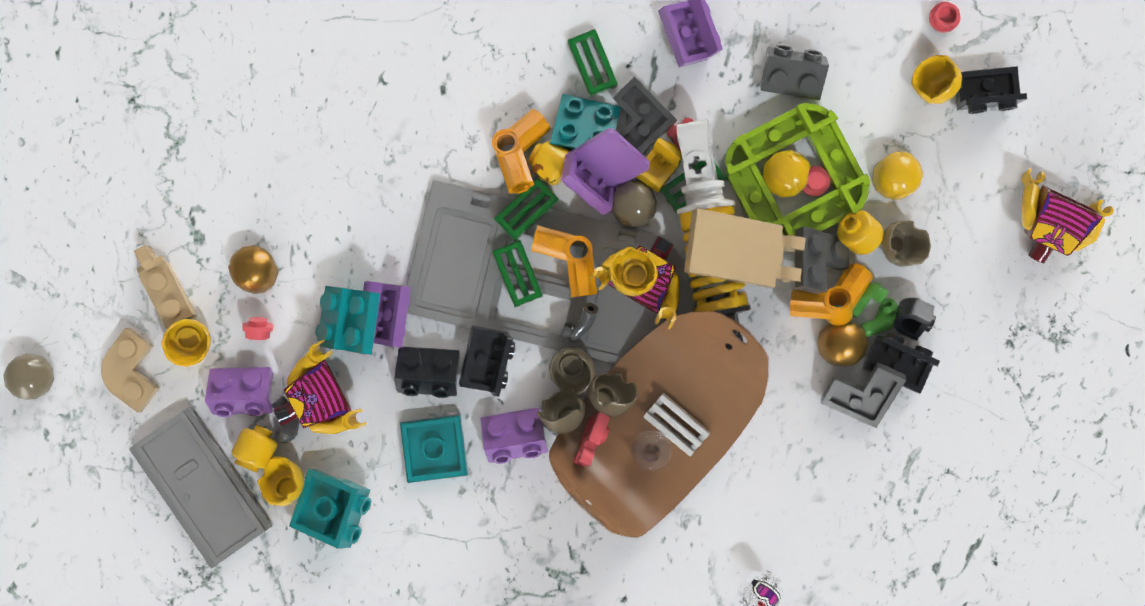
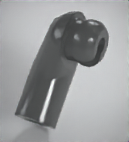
M586 303L583 306L577 324L574 325L571 322H566L561 336L570 339L569 342L578 341L592 327L598 313V307L593 303Z
M282 396L272 404V407L276 409L287 403L288 400ZM296 418L283 426L279 425L276 438L281 443H288L296 438L300 425L299 419Z

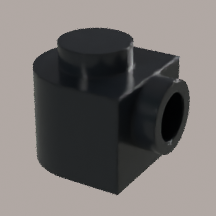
M918 298L903 299L898 304L894 320L895 329L899 333L917 341L923 332H929L935 323L936 316L933 315L934 305Z

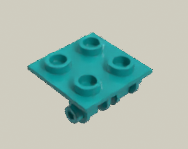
M562 94L550 144L571 150L608 128L616 130L621 107Z

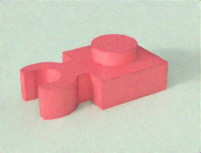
M598 412L589 417L579 442L580 448L573 460L574 464L583 468L586 465H591L596 446L603 444L609 434L610 428L607 427L610 419L609 416Z

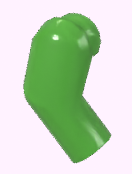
M878 282L870 284L854 307L852 317L858 318L872 298L877 303H882L889 293L888 289L882 287L881 283Z
M891 298L884 299L879 305L875 319L860 324L867 337L885 332L893 327L898 308L895 300Z

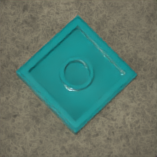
M461 414L400 422L407 483L468 476Z

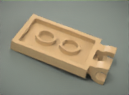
M699 208L693 209L684 272L766 288H774L776 280L787 283L791 281L799 282L802 269L782 266L784 251H803L806 238L782 235V225Z

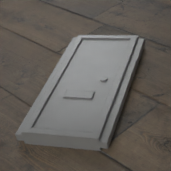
M191 407L180 412L129 448L211 569L272 527L266 515Z

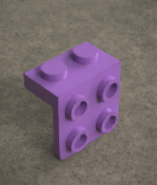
M608 128L565 155L561 181L583 198L588 205L595 208L602 215H605L612 211L615 189L647 171L650 161L616 130Z

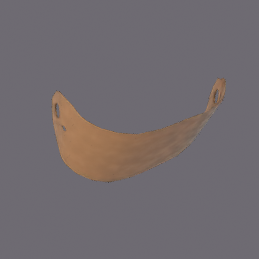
M689 312L677 315L671 329H667L669 322L666 320L632 347L609 370L608 374L621 373L626 383L635 382L638 397L627 412L610 417L607 425L610 428L609 434L603 444L596 446L594 458L590 466L586 465L583 468L573 463L574 457L580 448L579 442L589 417L599 412L592 405L588 395L584 399L585 415L579 427L572 432L557 435L549 451V460L555 475L575 502L611 533L638 538L655 527L727 453L762 404L768 383L769 357L755 337L738 321L717 312ZM733 329L740 332L746 338L747 343L739 340L734 335ZM725 344H731L732 349H727ZM663 393L668 395L711 432L691 457L643 417ZM662 403L661 407L697 438L699 437L700 433ZM656 412L654 413V415L658 417L663 423H665L669 428H671L675 433H677L688 444L692 445V442H690L685 436H683L679 431H677L673 426H671ZM634 458L645 467L656 468L661 467L662 465L664 466L654 471H648L646 469L644 470V468L642 469L637 465V463L634 461Z

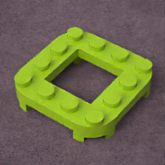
M809 102L797 105L794 109L744 135H740L728 147L723 156L724 173L748 219L782 225V235L795 236V229L805 226L823 231L840 222L848 213L856 214L863 208L868 197L869 185H871L868 174H864L836 122L838 117L832 110L829 111L823 106L809 104ZM807 137L823 169L828 173L834 191L783 217L755 163Z

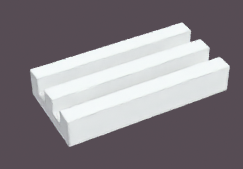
M665 393L658 398L643 416L690 457L711 433ZM662 403L700 433L699 437L697 438L661 407ZM656 412L664 420H666L671 426H673L690 442H692V445L688 444L684 439H682L677 433H675L658 417H656L654 413Z

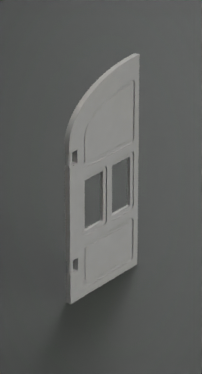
M433 180L407 287H411L408 314L470 329L473 325L505 331L515 340L555 350L576 347L589 353L592 359L616 364L632 347L667 320L661 318L658 325H656L654 320L657 314L608 285L602 290H598L602 284L598 278H596L598 294L571 298L569 281L537 273L534 274L542 294L571 300L566 322L576 325L583 306L586 303L595 304L598 307V313L592 327L578 341L569 342L570 339L563 338L558 334L494 319L502 285L505 282L492 251L513 243L511 236L494 221V217L514 199ZM473 198L489 201L488 209L471 205ZM522 202L504 220L508 223L528 203ZM535 206L512 229L516 231L541 206ZM550 209L524 233L534 236L539 225L568 234L586 237L593 247L594 269L599 268L610 255L626 247L636 249L638 245H641L650 251L658 238L657 235L555 209ZM619 233L636 237L635 244L618 241ZM581 242L574 243L573 246L584 248L582 258L586 256L588 252L586 245ZM673 247L666 261L676 267L675 273L679 276L680 299L676 315L694 312L696 302L692 300L694 289L690 287L691 278L688 276V273L684 272L685 264ZM501 254L513 286L520 288L512 267L507 266L509 260L507 254ZM519 269L527 289L534 291L527 271Z

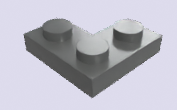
M635 76L613 97L614 101L633 119L619 134L642 155L677 122V119Z
M805 226L795 229V236L806 238L803 251L795 250V268L802 269L801 280L799 282L794 281V288L815 294L826 292V267L838 271L848 269L849 249L841 243L838 236Z
M879 362L876 363L863 386L834 374L821 396V403L877 428L906 382V375Z

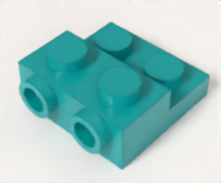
M325 286L324 294L320 298V306L322 307L320 323L315 330L318 338L317 342L325 341L320 347L372 355L380 293Z
M308 469L304 480V488L298 498L289 527L337 549L351 548L352 544L359 540L362 533L361 527L358 526L361 516L365 515L371 507V498L368 497L371 489L347 479H338L317 469Z

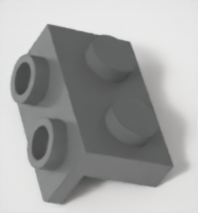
M775 45V48L767 47L760 90L820 100L829 68L827 58L823 56V53L816 50H805V53L793 51V48L786 45Z

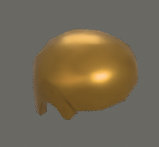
M256 245L245 246L236 251L229 260L228 269L232 281L246 292L252 294L264 293L276 282L279 270L272 255L266 249Z
M849 321L841 326L832 325L831 323L827 324L819 333L817 346L820 356L827 363L835 366H851L865 357L868 341L864 329L858 326L857 323Z

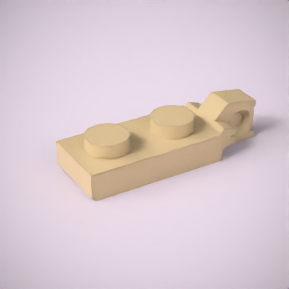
M144 245L134 250L141 265L136 268L138 276L165 328L167 329L172 323L181 319H190L196 316L171 264L166 262L163 256L156 257L151 246Z

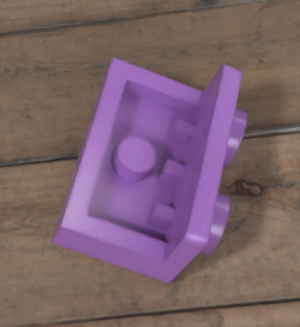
M688 0L663 6L658 10L678 67L706 61L722 51L721 39L716 31L710 14V8L705 0Z
M371 281L364 282L363 291L380 293L374 336L375 344L402 348L406 332L405 324L410 304L411 287Z
M271 367L210 369L205 403L212 414L220 417H230L233 414L261 416L264 413H273L270 401L273 378Z
M540 407L480 418L484 451L489 463L503 464L511 459L520 457L536 458L548 452L543 423L537 415V411L541 412Z

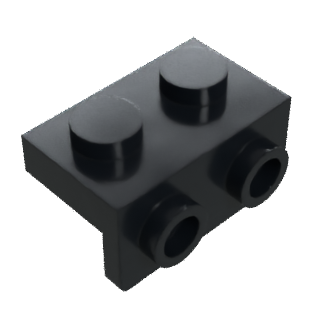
M1018 66L961 72V88L955 95L957 111L968 110V114L987 112L988 107H998V111L1014 110L1018 108L1017 104L1027 100V93H1020Z
M472 325L458 383L460 387L488 391L493 396L499 397L501 389H505L508 382L506 367L508 359L511 360L515 352V342H512L513 337L505 331Z
M888 332L887 336L877 335L862 369L872 372L876 363L879 362L905 374L906 382L902 387L921 394L932 367H938L940 360L933 358L934 352L927 348L916 345L915 349L904 345L905 339Z
M416 347L399 348L394 376L397 392L406 396H417L418 394L433 395L437 398L457 396L460 351Z

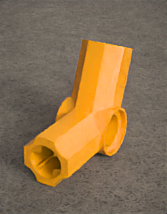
M535 109L529 111L509 129H501L496 132L492 138V147L509 194H520L534 186L524 152L551 130L550 125L542 114ZM506 145H514L509 151L501 150Z
M538 225L531 251L567 261L571 298L598 294L596 277L592 278L590 282L588 281V277L595 270L591 242L584 236H576ZM576 242L585 244L588 250L586 256L580 259L574 258L570 254L571 245Z
M858 263L849 264V268L844 271L836 285L824 293L815 294L793 289L790 298V316L827 319L829 323L836 326L847 324L852 319L854 307L872 282L873 274L863 265Z

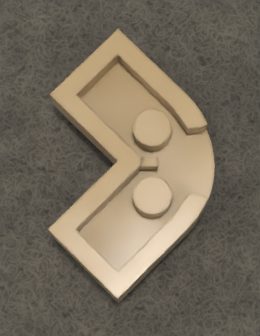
M125 328L106 353L101 366V375L106 388L114 396L139 413L145 409L160 388L136 370L154 345L131 328Z

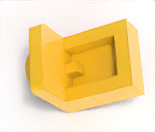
M662 138L657 139L653 150L646 157L650 161L649 169L636 177L657 193L660 192L675 173L682 160V153L678 147L671 142H666Z

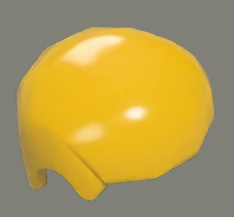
M934 55L922 61L914 70L911 84L925 102L935 105L943 104L952 99L961 88L962 74L959 67L948 56Z
M794 150L777 152L765 163L763 179L771 194L781 198L796 196L808 184V174L811 166L809 161L800 152Z
M897 151L886 156L875 165L872 181L876 191L884 198L900 200L911 195L920 187L924 173L919 161L912 154Z
M631 248L627 251L616 253L609 265L610 281L616 290L624 295L640 296L650 291L656 283L658 276L656 262L646 252Z
M181 319L172 323L165 331L161 341L165 357L173 364L190 367L204 360L211 345V337L207 328L197 320Z
M274 456L271 458L268 467L264 469L263 476L257 480L262 498L273 506H287L296 500L304 488V476L301 468L285 457Z

